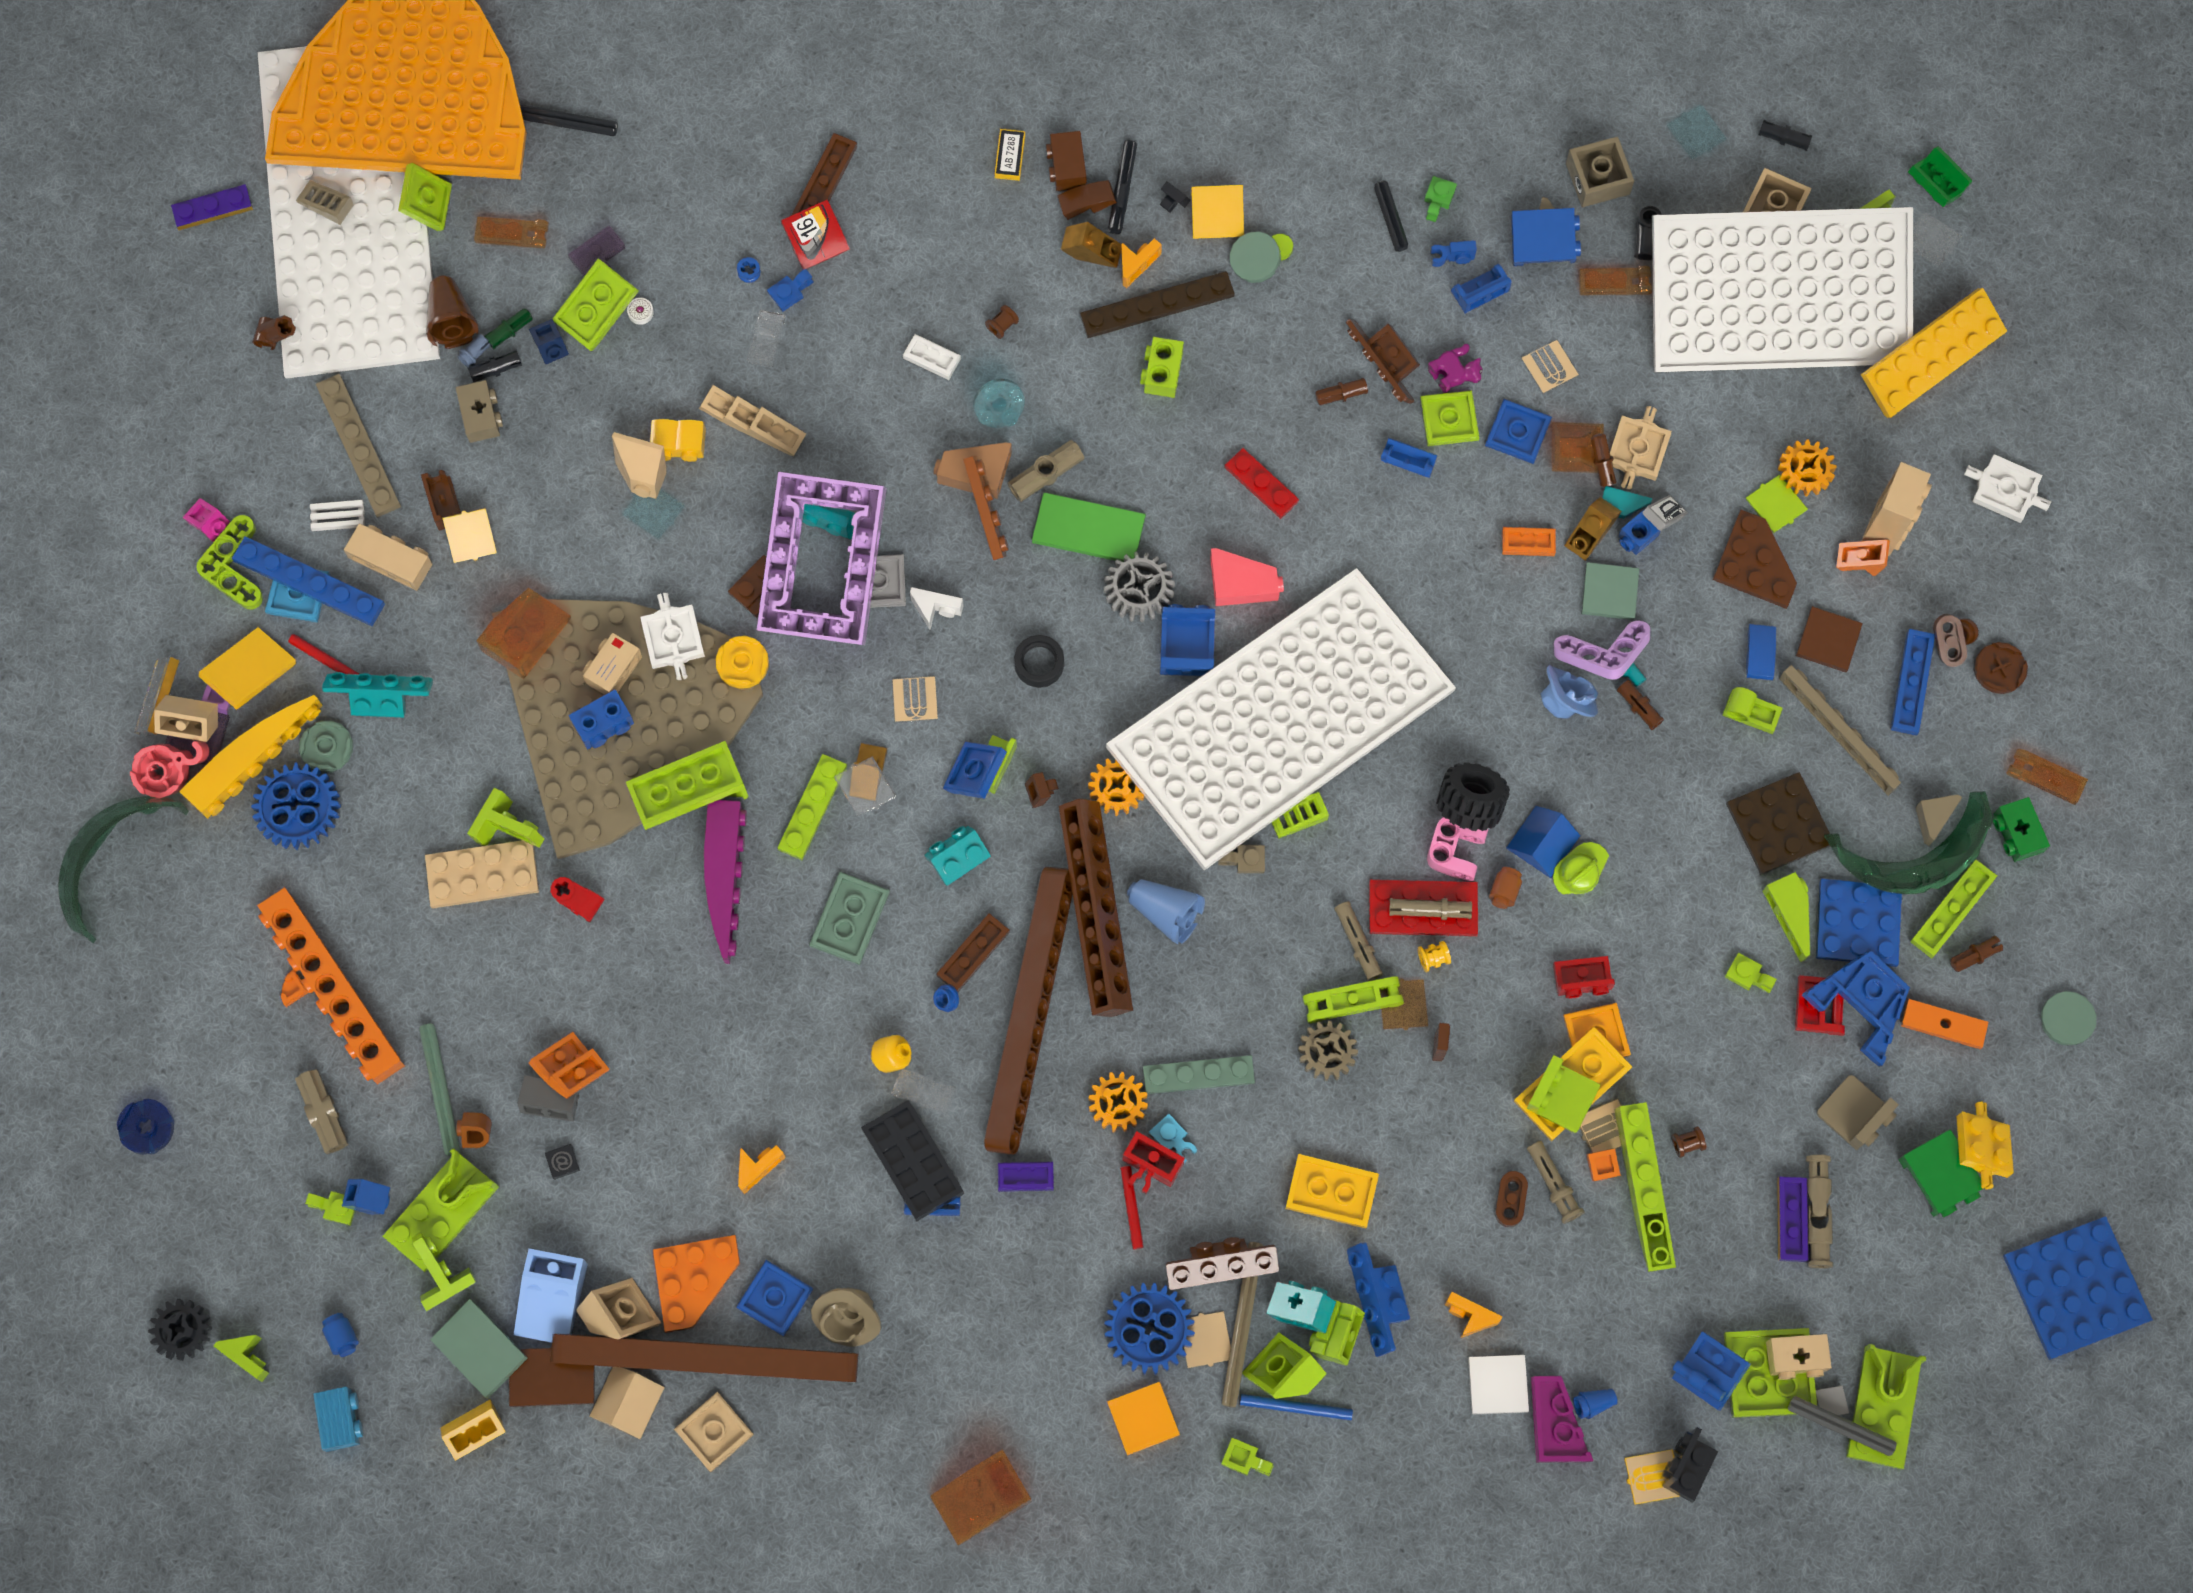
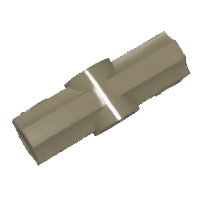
M1070 440L1049 455L1040 456L1034 465L1010 480L1008 487L1015 498L1022 502L1044 486L1052 485L1059 476L1083 461L1084 455L1076 442ZM1042 468H1050L1051 470H1053L1049 474H1043L1040 472Z
M315 1069L300 1074L295 1078L296 1084L305 1102L304 1110L311 1126L315 1128L324 1152L330 1154L345 1148L349 1144L338 1120L340 1115L334 1109V1100L331 1095H328L319 1071Z

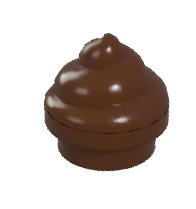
M1960 619L1965 643L1969 645L1977 640L1979 635L1978 627L1970 619Z

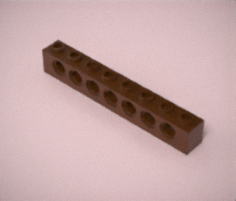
M1076 799L1060 805L1059 812L1091 1012L1094 1016L1114 1017L1133 1011L1100 802Z

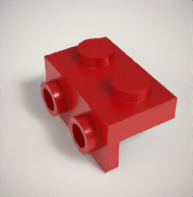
M1608 956L1553 963L1558 996L1566 995L1567 999L1581 997L1582 993L1592 992L1595 996L1605 995L1615 985V980L1611 977Z

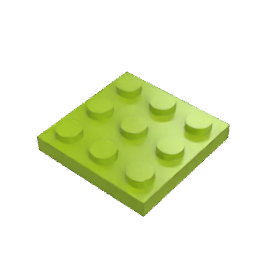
M1809 1328L1724 1333L1725 1346L1751 1363L1730 1396L1732 1418L1797 1415L1788 1410L1789 1403L1795 1396L1817 1406L1814 1378H1807L1806 1373L1796 1374V1378L1779 1380L1778 1375L1770 1376L1766 1342L1771 1338L1810 1335ZM1798 1353L1793 1355V1358L1798 1359L1800 1363L1805 1360L1804 1356H1799Z

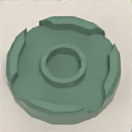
M1259 231L1249 232L1239 237L1233 244L1230 252V264L1235 274L1250 283L1264 282L1271 278L1281 262V251L1276 241L1268 234Z
M332 720L319 721L311 728L308 727L303 732L299 741V752L304 763L308 764L312 770L316 767L319 768L321 773L341 769L349 761L353 753V740L350 733L342 724Z
M2065 991L2055 994L2045 1002L2041 1010V1022L2044 1032L2051 1040L2060 1045L2081 1044L2092 1035L2096 1027L2097 1016L2093 1005L2086 997L2076 992Z

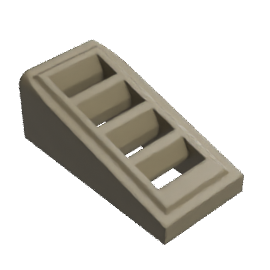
M309 180L296 200L297 203L341 225L354 206L351 197ZM312 189L316 192L310 200L306 199ZM323 194V197L318 202V204L315 203L319 195ZM330 198L331 200L329 201L327 206H323L327 199ZM338 202L336 208L332 210L333 205Z

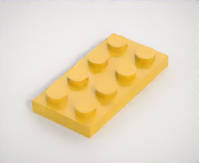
M1595 1027L1561 1057L1563 1059L1561 1065L1600 1084L1592 1104L1632 1068ZM1543 1073L1514 1099V1102L1552 1142L1565 1128L1527 1109L1544 1075Z

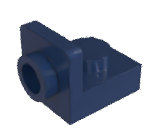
M553 319L529 329L546 365L569 354Z

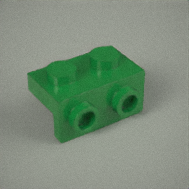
M1939 146L1935 147L1926 158L1914 164L1908 171L1915 181L1942 207L1958 199L1972 183V179Z

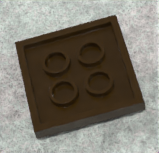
M1800 772L1726 803L1760 875L1835 844Z

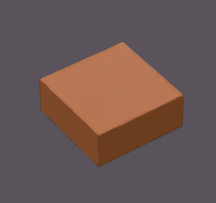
M1615 1148L1586 1154L1592 1181L1621 1176Z

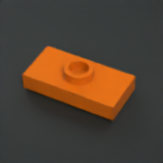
M1503 527L1502 555L1555 556L1556 529Z

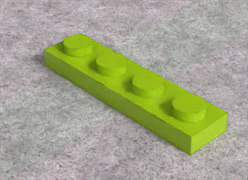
M822 754L777 847L779 851L803 860L847 768L846 763Z
M1975 859L1910 942L1932 959L1996 879L1997 875Z

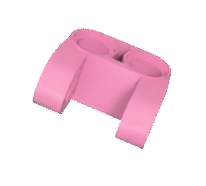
M1443 817L1439 820L1433 834L1427 855L1428 865L1443 874L1465 881H1473L1478 867L1469 861L1453 857L1458 838L1476 844H1484L1488 829L1486 831L1459 828L1460 826L1450 823L1449 819ZM1441 828H1451L1454 832V835H1443L1441 832ZM1437 851L1442 852L1446 855L1447 859L1445 861H1438L1434 858L1433 853Z

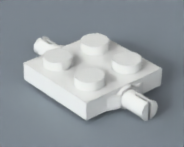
M1995 454L1984 471L1968 465L1964 475L1978 481V489L1972 502L2019 523L2022 522L2027 510L2032 505L2047 511L2051 504V501L2037 495L2038 485L2043 475Z
M663 593L665 603L663 602L662 594H658L660 610L654 614L640 617L653 669L668 665L674 666L676 679L682 680L680 670L683 679H686L688 675L684 663L689 660L705 657L692 605L671 607L668 593Z

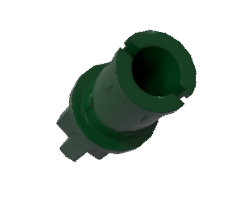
M524 308L507 321L503 319L498 327L484 335V337L494 350L511 336L514 338L516 336L515 333L531 322L533 317Z

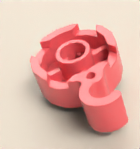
M194 741L192 743L197 752L196 757L190 751L179 750L170 744L159 743L141 749L134 756L132 771H130L133 785L141 794L159 799L176 794L185 786L189 778V765L202 763L208 758V744L204 741ZM157 764L160 767L162 766L164 775L156 774L155 770L159 769Z

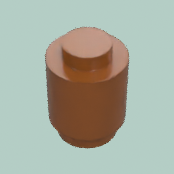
M1502 867L1501 871L1497 872L1488 896L1494 906L1501 909L1514 906L1522 885V874L1518 870Z

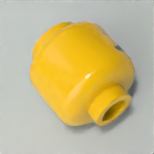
M900 1035L883 1037L874 1042L871 1060L876 1068L884 1073L902 1070L911 1061V1047L908 1041Z

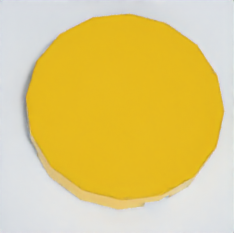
M736 636L729 639L728 642L719 648L716 655V669L719 676L726 684L738 689L750 688L759 684L766 676L769 668V658L765 648L758 640L748 636Z

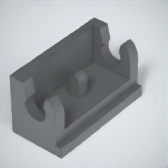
M524 1075L517 1104L520 1113L574 1122L579 1095L576 1092L566 1099L551 1088L542 1078Z

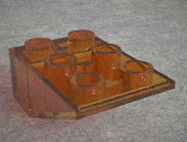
M1003 1449L980 1462L930 1496L958 1546L1032 1502Z

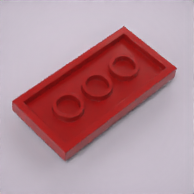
M1370 880L1369 934L1478 936V882ZM1390 898L1441 901L1442 898H1447L1448 901H1472L1471 919L1447 917V920H1441V917L1389 916Z

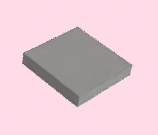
M904 554L877 556L870 608L906 606Z

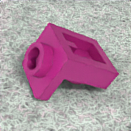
M201 498L183 516L187 523L203 532L212 542L217 539L230 523L217 508Z

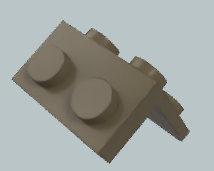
M1850 1075L1817 1110V1116L1855 1150H1858L1862 1145L1865 1144L1869 1147L1879 1136L1876 1130L1881 1124L1887 1127L1897 1116L1893 1111L1899 1104L1891 1097L1884 1103L1855 1076Z

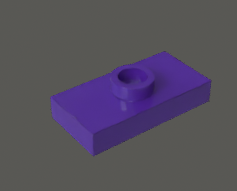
M1053 1162L998 1163V1191H1054Z

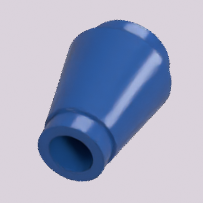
M1612 1388L1579 1392L1578 1396L1573 1398L1574 1409L1580 1419H1591L1617 1405V1396Z

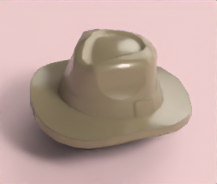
M849 1287L830 1290L822 1294L815 1301L811 1309L812 1320L822 1335L831 1342L849 1347L864 1345L873 1340L882 1328L880 1318L873 1308L874 1301L863 1290Z

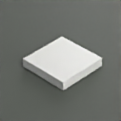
M1525 1355L1468 1358L1472 1414L1529 1412Z

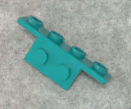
M805 504L802 522L812 527L822 528L832 535L852 540L854 526L851 524L855 513L846 509Z
M335 672L326 675L322 691L349 693L351 716L404 718L406 712L405 695L428 696L433 685V678L420 675L406 677L394 674L381 676L368 673L356 675Z

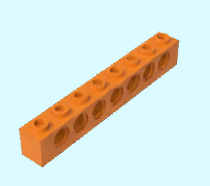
M284 887L257 906L262 912L258 915L259 919L266 929L272 927L276 933L272 938L281 951L286 948L290 954L287 961L295 972L300 970L305 978L301 980L302 984L310 994L315 992L319 998L315 1002L324 1016L329 1013L333 1019L330 1026L338 1037L342 1035L345 1037L348 1044L344 1045V1047L353 1059L359 1058L363 1064L359 1069L366 1080L373 1079L378 1085L405 1067L289 891ZM284 918H292L288 927H280V923ZM306 939V944L303 948L294 949V945L298 940ZM319 960V968L315 971H309L310 963ZM335 982L334 989L331 992H323V987L326 983ZM349 1004V1010L345 1014H337L340 1005ZM358 1025L364 1026L361 1035L352 1036L354 1027ZM378 1047V1054L374 1058H366V1053L370 1048Z

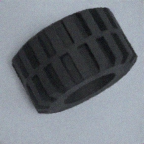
M1464 762L1463 765L1458 763L1454 767L1448 768L1445 773L1436 804H1438L1437 808L1438 811L1442 812V816L1445 819H1449V822L1453 825L1456 824L1460 826L1459 828H1467L1471 831H1486L1487 828L1492 829L1496 824H1499L1510 789L1506 785L1507 781L1501 778L1498 772L1492 771L1491 768L1477 763Z

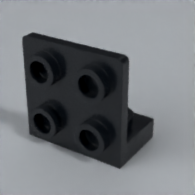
M1698 1427L1691 1433L1687 1431L1684 1437H1680L1674 1449L1677 1456H1674L1673 1460L1668 1462L1662 1473V1477L1666 1478L1662 1487L1692 1503L1695 1501L1718 1454L1717 1450L1697 1440L1702 1431Z

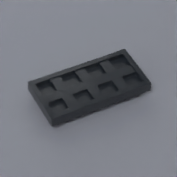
M909 1100L861 1127L916 1222L964 1194L962 1187Z

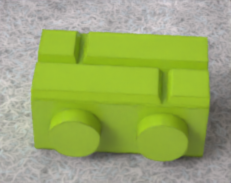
M1336 1301L1326 1333L1318 1331L1312 1333L1309 1341L1310 1352L1318 1358L1348 1366L1365 1312L1355 1305Z

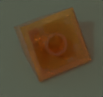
M1552 422V471L1598 473L1596 465L1593 464L1595 455L1591 439L1593 435L1604 434V424Z

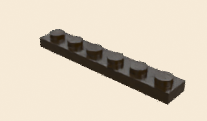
M1225 271L1080 313V317L1087 338L1229 299L1234 297L1235 293L1228 273Z

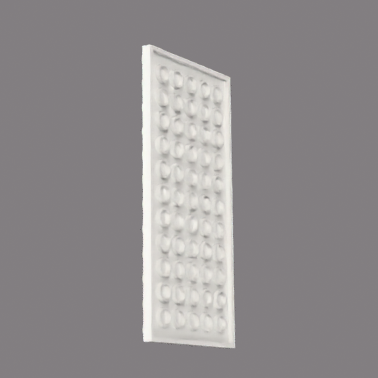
M1356 568L1106 743V748L1202 869L1206 870L1453 693L1456 687Z

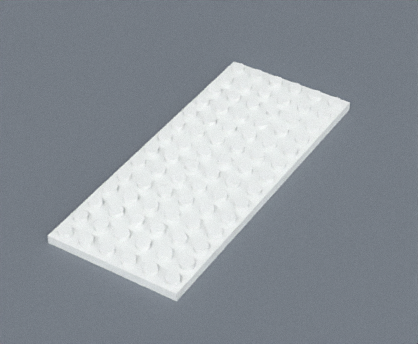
M307 46L258 52L265 149H267L272 111ZM267 163L279 317L286 315L292 318L293 325L296 327L293 336L281 340L285 378L440 359L438 342H436L437 346L432 345L426 334L429 285L433 280L428 226L398 211L405 172ZM309 180L351 197L354 206L341 225L297 203V198ZM312 189L306 199L310 200L316 191ZM323 194L319 195L315 203L318 204V202L323 197ZM328 198L323 206L326 207L331 199ZM338 202L333 205L332 210L336 208Z

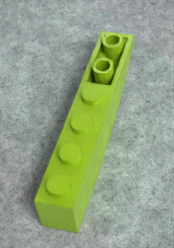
M1647 1102L1619 1106L1614 1111L1635 1221L1647 1271L1676 1268Z

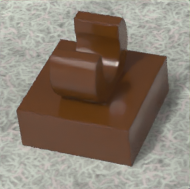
M1043 772L1033 774L1025 783L1032 808L1043 806L1051 795L1054 794V790L1059 789L1056 779L1045 781Z

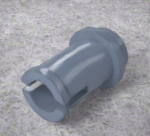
M478 334L465 349L461 348L459 350L460 354L457 357L467 367L471 364L475 365V360L491 345L487 343L488 340L484 336Z

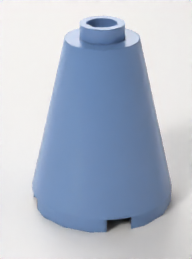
M1143 879L1133 882L1127 892L1129 903L1176 944L1178 942L1184 943L1190 937L1198 924L1193 923L1197 913L1203 914L1205 899L1199 894Z

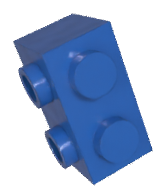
M616 689L568 715L587 750L591 747L598 748L602 746L609 737L627 732L630 726L634 724Z

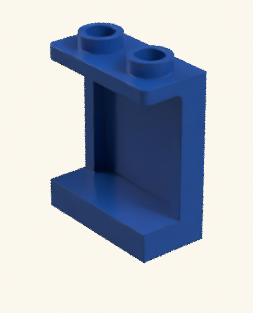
M1574 208L1512 211L1513 266H1524V263L1564 261L1575 263L1576 256H1581V243L1576 241L1575 231L1580 230L1579 215H1575Z
M1171 604L1168 607L1162 608L1160 675L1203 676L1214 668L1215 609H1210L1206 605L1183 608L1179 604Z

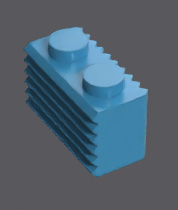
M342 1387L314 1393L322 1450L329 1452L360 1445L359 1438L363 1437V1427L360 1420L356 1421L355 1410L359 1409L356 1392L352 1393L350 1388Z

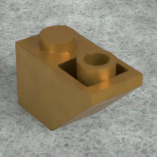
M1084 222L1066 227L1061 250L1076 260L1117 268L1121 254V243L1089 222Z
M1599 497L1590 505L1564 546L1586 561L1611 529L1622 511L1602 497Z

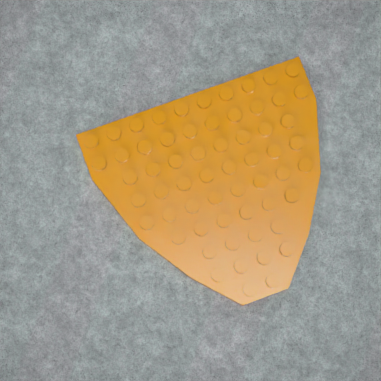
M347 0L307 45L273 109L265 155L266 162L268 164L405 172L407 164L414 163L433 174L521 180L527 133L509 58L480 6L475 0Z

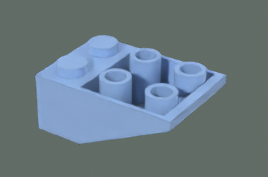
M528 1249L521 1281L514 1336L552 1343V1334H572L577 1313L576 1309L579 1305L588 1266L584 1259Z

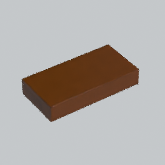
M1439 1023L1435 1032L1432 1061L1442 1062L1448 1051L1450 1025L1447 1023Z

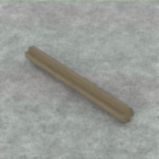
M1249 1242L1248 1249L1261 1247L1263 1244ZM1258 1276L1242 1279L1222 1397V1405L1226 1407H1236Z

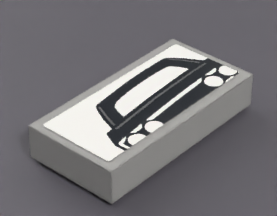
M1668 495L1647 506L1642 513L1659 531H1662L1683 519L1688 512Z

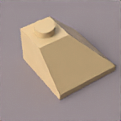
M614 432L612 439L615 463L629 489L640 497L657 499L667 473L664 446Z
M633 1278L591 1291L576 1309L590 1333L614 1339H621L661 1324Z

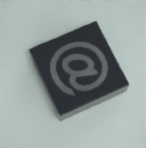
M571 1144L545 1153L554 1180L580 1171Z

